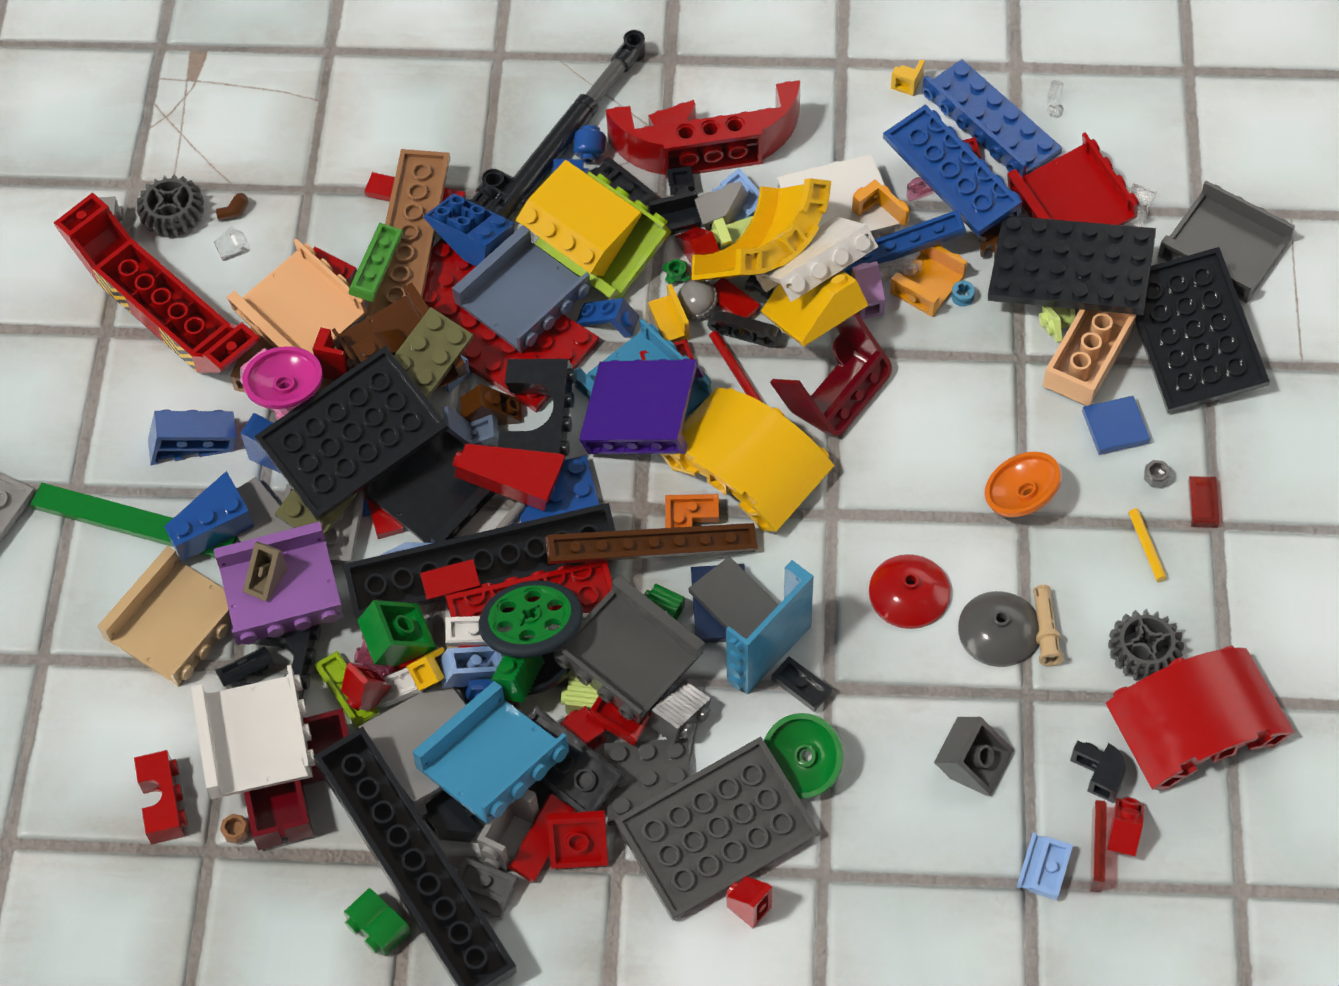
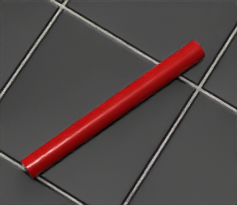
M718 331L711 332L709 338L745 394L763 402Z

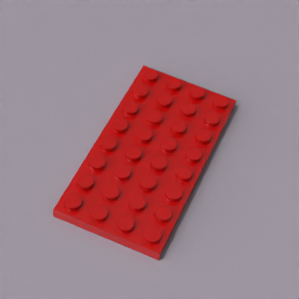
M440 239L432 249L423 300L429 308H433L473 334L474 339L462 354V356L468 359L470 371L506 394L518 398L520 403L537 413L550 397L538 393H510L505 384L507 359H569L572 367L576 369L598 345L599 336L565 315H561L551 329L545 330L531 347H527L520 353L454 302L452 288L476 266L464 261L446 241Z

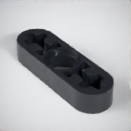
M720 310L713 311L707 323L711 331H718L721 335L770 348L778 345L782 335L781 330L775 325Z

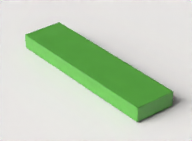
M379 222L349 287V295L370 302L374 301L402 238L403 230Z

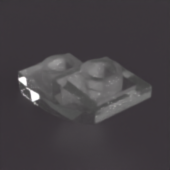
M901 259L878 264L881 281L889 282V279L895 275L897 269L901 270L903 275L916 276V272L922 273L923 260Z

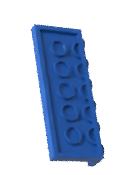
M963 59L934 79L929 75L923 78L922 92L928 100L933 101L943 114L952 118L961 130H965L973 138L976 137L978 145H982L993 159L1000 161L1008 172L1016 169L1020 176L1023 177L1061 154L1062 146Z
M926 104L883 132V139L952 211L959 209L963 222L978 237L1011 214L1019 216L1021 214L1022 201L1020 196L1015 191H1011L1005 185L1004 180L989 169L986 161L982 158L979 159L973 153L971 146L966 142L963 143L951 126H947L941 120L940 115L935 110L932 111Z

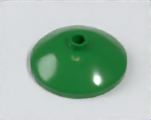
M808 713L791 714L777 721L766 734L765 744L800 799L816 797L826 792L838 779L844 761L843 746L836 730L823 718ZM807 751H810L812 754L810 761L805 759Z

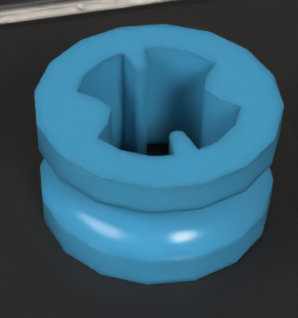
M968 281L956 282L952 287V301L958 306L965 307L970 305L974 300V286Z

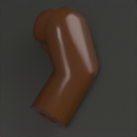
M237 193L228 207L216 208L218 221L240 217L248 205V197L244 193Z

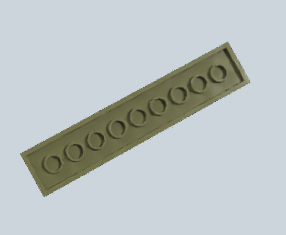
M430 307L395 353L394 357L428 400L454 366L453 364L458 357L463 354L474 339V336ZM292 490L275 512V516L292 528L320 522L324 537H326L358 493L317 521L295 491Z

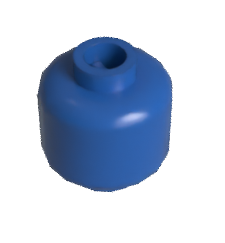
M582 126L581 129L575 132L573 153L581 160H584V163H595L597 159L604 156L606 135L597 126Z

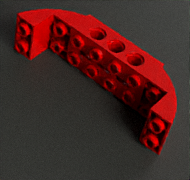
M800 80L776 84L775 108L718 115L716 117L693 119L691 121L671 122L664 125L645 126L635 129L630 106L606 109L608 142L627 162L648 172L665 175L666 179L667 169L691 166L692 174L694 175L762 164L763 159L774 154L787 142L797 125L800 113Z

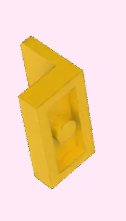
M669 284L667 285V296L649 301L648 308L661 337L665 340H670L672 343L684 339L690 340L689 321L673 285Z

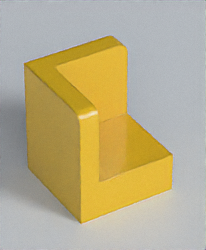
M920 59L915 69L904 65L900 68L895 66L892 72L891 89L913 96L924 75L925 60Z
M444 647L424 655L406 666L419 691L444 679L435 660V657L445 652Z

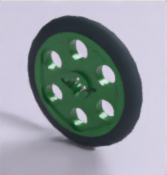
M539 580L521 582L501 590L487 602L479 618V632L486 644L500 654L518 658L541 656L564 646L574 637L583 618L582 605L578 597L561 584ZM531 597H540V599L535 602L527 601ZM555 605L562 606L561 609L556 611L549 610L550 607ZM508 607L515 608L509 613L502 612L503 609ZM556 624L560 626L555 630L546 629L550 625ZM503 627H512L508 632H499ZM528 635L534 636V638L530 641L521 640L523 637Z

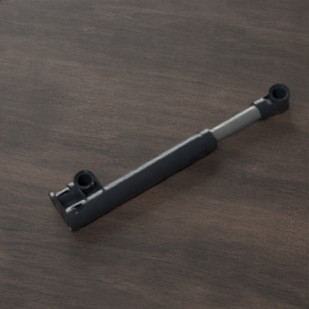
M630 30L625 33L624 42L611 57L609 66L586 94H580L514 177L498 169L486 170L482 175L481 184L476 188V194L471 200H467L511 220L553 168L554 158H561L573 143L575 132L581 129L582 126L587 125L599 109L598 103L622 73L628 72L635 62L644 58V34L638 30Z

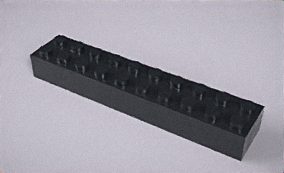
M604 503L345 563L343 567L354 616L358 620L373 600L418 603L419 606L446 600V596L427 601L420 573L471 559L474 560L480 585L485 583H492L493 585L502 583L511 577L524 578L531 576V574L537 571H555L563 565L576 566L584 564L585 562L548 564L545 537L553 534L616 531L609 503Z
M362 726L313 756L317 768L454 985L497 986L516 974L517 968L514 961L364 727Z

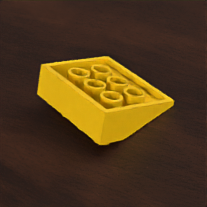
M565 160L531 195L516 221L590 274L604 277L643 212L571 162Z
M841 270L792 302H790L779 283L761 309V313L804 347L867 307L868 303L857 280Z

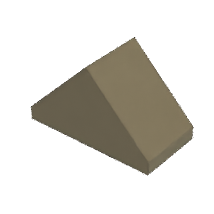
M259 541L255 542L242 592L263 601L270 599L287 571L281 550Z

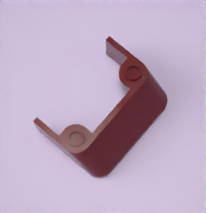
M858 312L835 326L840 334L833 342L832 352L838 364L811 396L800 380L772 379L770 381V384L791 413L827 435L839 436L843 434L887 381L892 372L889 358Z

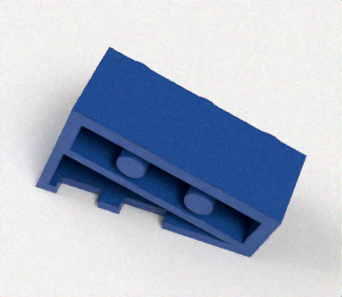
M169 409L154 411L148 436L150 466L159 464L158 460L174 457L175 461L183 460L184 455L199 453V457L233 452L236 441L233 411H172Z

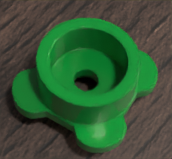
M673 259L663 265V271L667 275L665 281L668 284L680 281L687 282L690 279V274L686 270L687 262Z

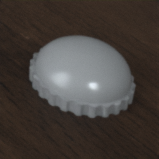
M688 281L677 292V297L689 320L706 318L717 306V291L709 281Z

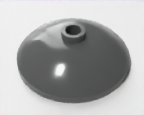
M992 591L978 595L966 604L959 617L958 634L961 644L969 655L983 664L994 667H1008L1019 664L1026 660L1038 645L1036 641V636L1039 632L1037 614L1027 601L1015 594ZM1003 618L1005 622L1000 623L996 619Z

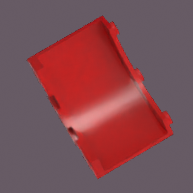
M1233 645L1188 659L1183 657L1177 658L1168 667L1143 678L1129 687H1122L1113 693L1114 697L1105 703L1151 789L1168 790L1181 780L1197 772L1196 766L1209 759L1216 763L1235 755L1238 748L1247 746L1249 750L1274 748L1295 733L1247 648H1234Z

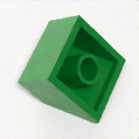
M373 600L357 620L374 665L398 666L427 654L436 648L418 603Z

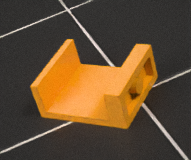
M940 244L921 250V253L903 275L896 272L891 278L890 294L933 317L951 295L953 285L956 282L962 281L966 276L967 261L960 255L953 254L944 249Z

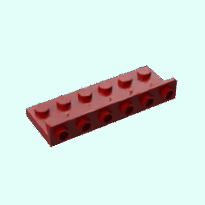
M607 561L585 562L576 566L563 565L555 571H537L528 577H511L502 583L494 585L492 583H485L476 589L462 590L446 595L447 607L451 617L480 616L487 602L501 590L521 582L539 580L558 583L570 589L578 597L583 613H590L612 588V579ZM531 597L527 601L535 602L539 600L540 597ZM555 605L550 607L549 610L556 611L561 609L562 606ZM508 607L503 609L502 612L509 613L515 608ZM488 645L458 646V648L479 647Z

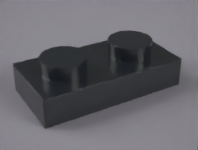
M264 646L215 670L224 687L227 685L232 686L233 681L242 682L245 676L253 672L258 674L267 670L274 661Z
M790 656L771 675L772 681L813 712L832 693L830 686Z

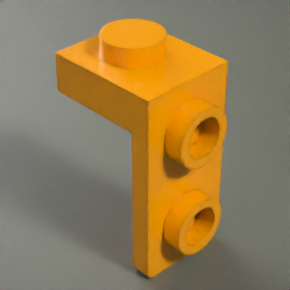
M873 180L864 188L861 187L854 193L852 211L856 215H862L878 203L903 226L909 224L910 210L907 204L902 200L899 201L887 186L881 185L877 180Z

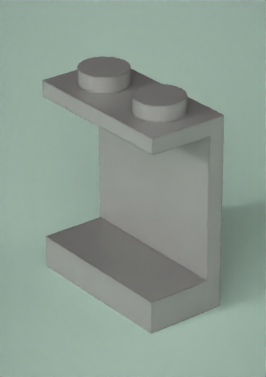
M527 789L525 794L520 799L513 801L500 817L493 819L488 825L484 826L477 841L482 861H484L485 865L497 870L509 871L506 847L499 844L514 816L533 823L539 812L535 792Z

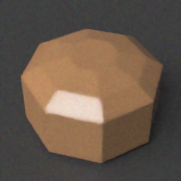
M231 814L223 819L220 828L226 841L239 844L247 839L250 830L243 815Z

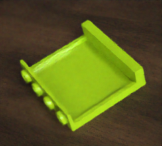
M588 172L589 176L643 212L604 277L589 273L590 286L610 300L619 299L625 295L670 235L671 231L666 226L668 221L657 213L652 216L647 212L649 208L639 200L635 202L629 200L628 197L630 195L620 187L614 189L609 186L611 182L600 173L596 177L591 172ZM540 237L535 242L536 246L578 277H582L587 272Z

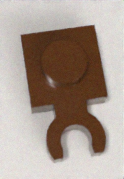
M1002 221L980 235L979 242H983L980 249L981 257H984L985 251L992 250L995 259Z

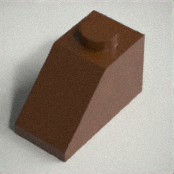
M400 329L375 332L352 345L351 348L356 359L361 363L384 346L394 356L406 338Z

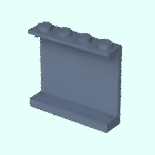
M522 225L459 281L452 290L454 302L521 353L527 347H531L545 330L551 329L561 315L567 314L574 303L580 298H584L589 293L591 286L589 273L586 272L582 277L575 275L531 242L530 230Z

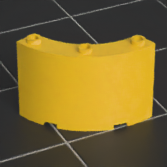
M807 178L804 179V184L784 188L761 186L754 216L746 230L733 244L723 250L707 255H692L691 280L705 281L763 274L782 267L795 259L809 245L820 228L818 224L822 214L826 213L831 181Z
M716 388L684 422L681 434L688 444L686 454H660L673 471L684 472L692 476H696L699 473L707 477L708 484L724 495L730 492L741 501L738 506L755 522L761 531L777 532L835 466L829 459L828 452L818 446L800 428L787 419L780 409L776 407L771 408L765 403L733 388Z

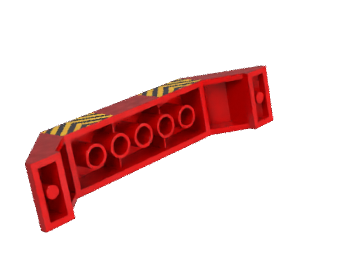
M93 192L53 222L98 285L197 373H221L260 341V337L243 322L239 325L228 323L136 243L110 211L109 206Z

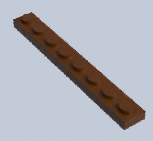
M754 523L553 534L545 537L548 564L755 552L758 549Z

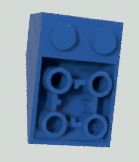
M452 194L424 215V219L464 261L475 266L480 264L514 233L515 227L514 222L456 194Z

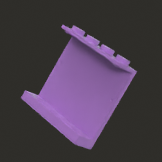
M320 522L214 549L232 622V633L237 645L252 644L259 639L267 637H279L286 632L294 630H306L313 625L332 623L344 617ZM256 541L281 550L287 566L286 573L268 601H263L242 592Z

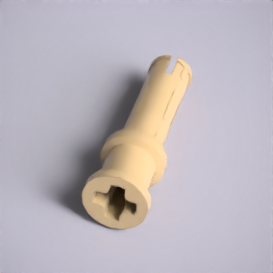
M1038 585L1037 588H1033L1039 626V632L1036 636V641L1040 645L1041 651L1039 663L1044 666H1056L1063 662L1064 656L1060 652L1059 647L1061 635L1056 630L1051 588L1048 585Z

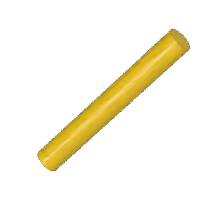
M1131 509L1128 514L1157 582L1165 581L1167 579L1139 509Z

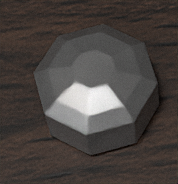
M1152 460L1145 466L1144 480L1150 486L1162 487L1169 482L1170 467L1164 461Z

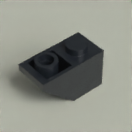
M446 791L441 792L425 804L427 813L422 818L439 840L478 843L477 839L482 832L481 829L484 828L481 821L475 814L470 816L465 810L466 807Z

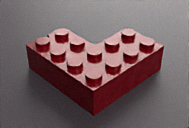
M343 708L303 718V723L309 725L312 739L307 741L308 750L313 749L314 756L350 734ZM316 765L311 766L313 774L311 778L244 792L252 837L258 850L281 845L284 838H287L289 842L314 836L303 785L325 780Z

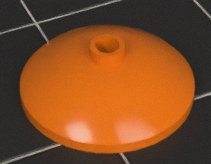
M1026 452L1013 456L999 465L990 475L985 486L986 502L995 513L1001 516L1020 517L1032 514L1049 503L1058 491L1062 480L1060 466L1052 456L1043 452Z

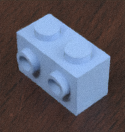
M489 646L447 648L437 662L444 676V679L441 680L442 688L468 687L470 680L491 679L502 659V655Z

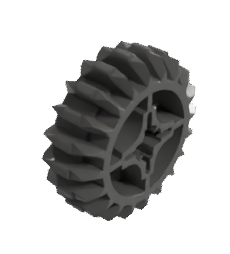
M164 175L163 180L160 181L154 178V184H146V190H141L140 197L137 198V213L140 216L143 226H146L149 232L154 231L157 236L163 233L168 237L170 233H173L177 237L180 231L187 234V228H195V222L201 221V214L204 213V199L198 186H195L192 180L187 181L184 176L178 179L173 175L171 179H168Z
M1146 609L1143 611V615H1140L1135 610L1132 612V616L1125 614L1122 617V621L1118 620L1114 625L1115 629L1111 630L1108 647L1111 649L1110 658L1116 659L1115 667H1124L1123 675L1131 672L1133 673V680L1137 679L1138 675L1145 678L1168 667L1173 660L1183 656L1181 652L1184 649V642H1181L1182 632H1176V623L1168 624V616L1163 619L1159 618L1158 611L1154 615H1149ZM1135 632L1136 637L1131 639L1129 643H1125V637ZM1162 648H1167L1168 653L1162 658L1157 659V652H1161Z

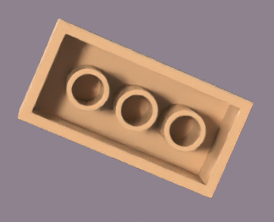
M1080 309L1045 370L1043 387L1086 406L1092 405L1133 331L1136 315Z

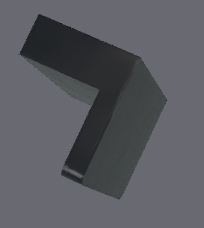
M696 191L648 203L649 213L652 216L657 213L668 221L666 226L671 231L670 235L683 233L695 227H704L694 200L698 198Z

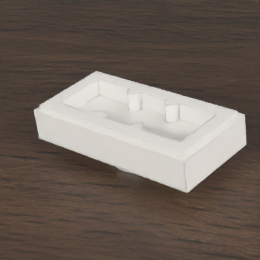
M402 669L383 677L392 687L376 707L383 709L423 692V689L419 691L408 669Z

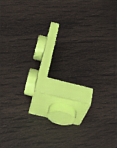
M753 216L727 225L723 218L713 221L711 231L714 234L719 251L733 244L743 234Z
M1042 306V313H1039L1041 327L1056 342H1062L1061 328L1070 327L1076 317L1075 309Z

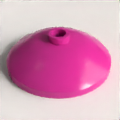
M284 346L269 349L252 359L244 370L242 383L246 395L255 404L270 409H286L297 406L311 398L321 385L323 373L320 362L312 353L302 348Z

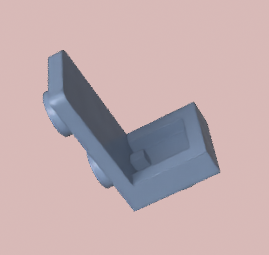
M450 406L443 407V420L448 425L446 431L456 437L461 443L465 445L487 446L498 441V418L493 414L469 422Z

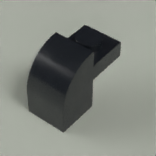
M1077 740L1070 761L1094 772L1087 792L1114 803L1126 772V764L1122 754L1110 743L1107 744L1103 752L1092 743H1083Z

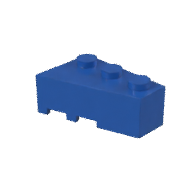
M226 471L164 527L182 562L254 527L247 506Z

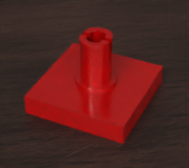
M605 811L547 814L551 869L608 866Z

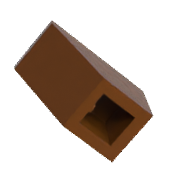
M479 384L460 397L461 415L469 422L491 414L498 418V426L522 422L521 406L518 398Z

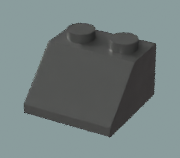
M957 717L934 764L951 780L981 794L991 796L1014 749L982 717Z

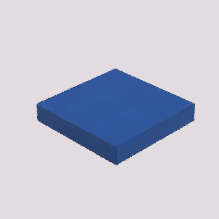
M1134 396L1083 407L1082 412L1099 455L1149 444L1150 437Z

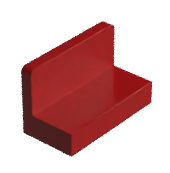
M320 327L312 348L313 354L320 362L323 378L336 380L349 371L345 353L342 350L335 349L331 329Z

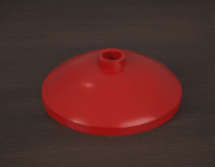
M913 554L898 555L887 559L874 571L869 583V599L875 612L887 623L900 628L917 629L934 623L944 614L950 600V584L944 571L930 559ZM911 580L914 581L915 584L909 585L906 583V581Z

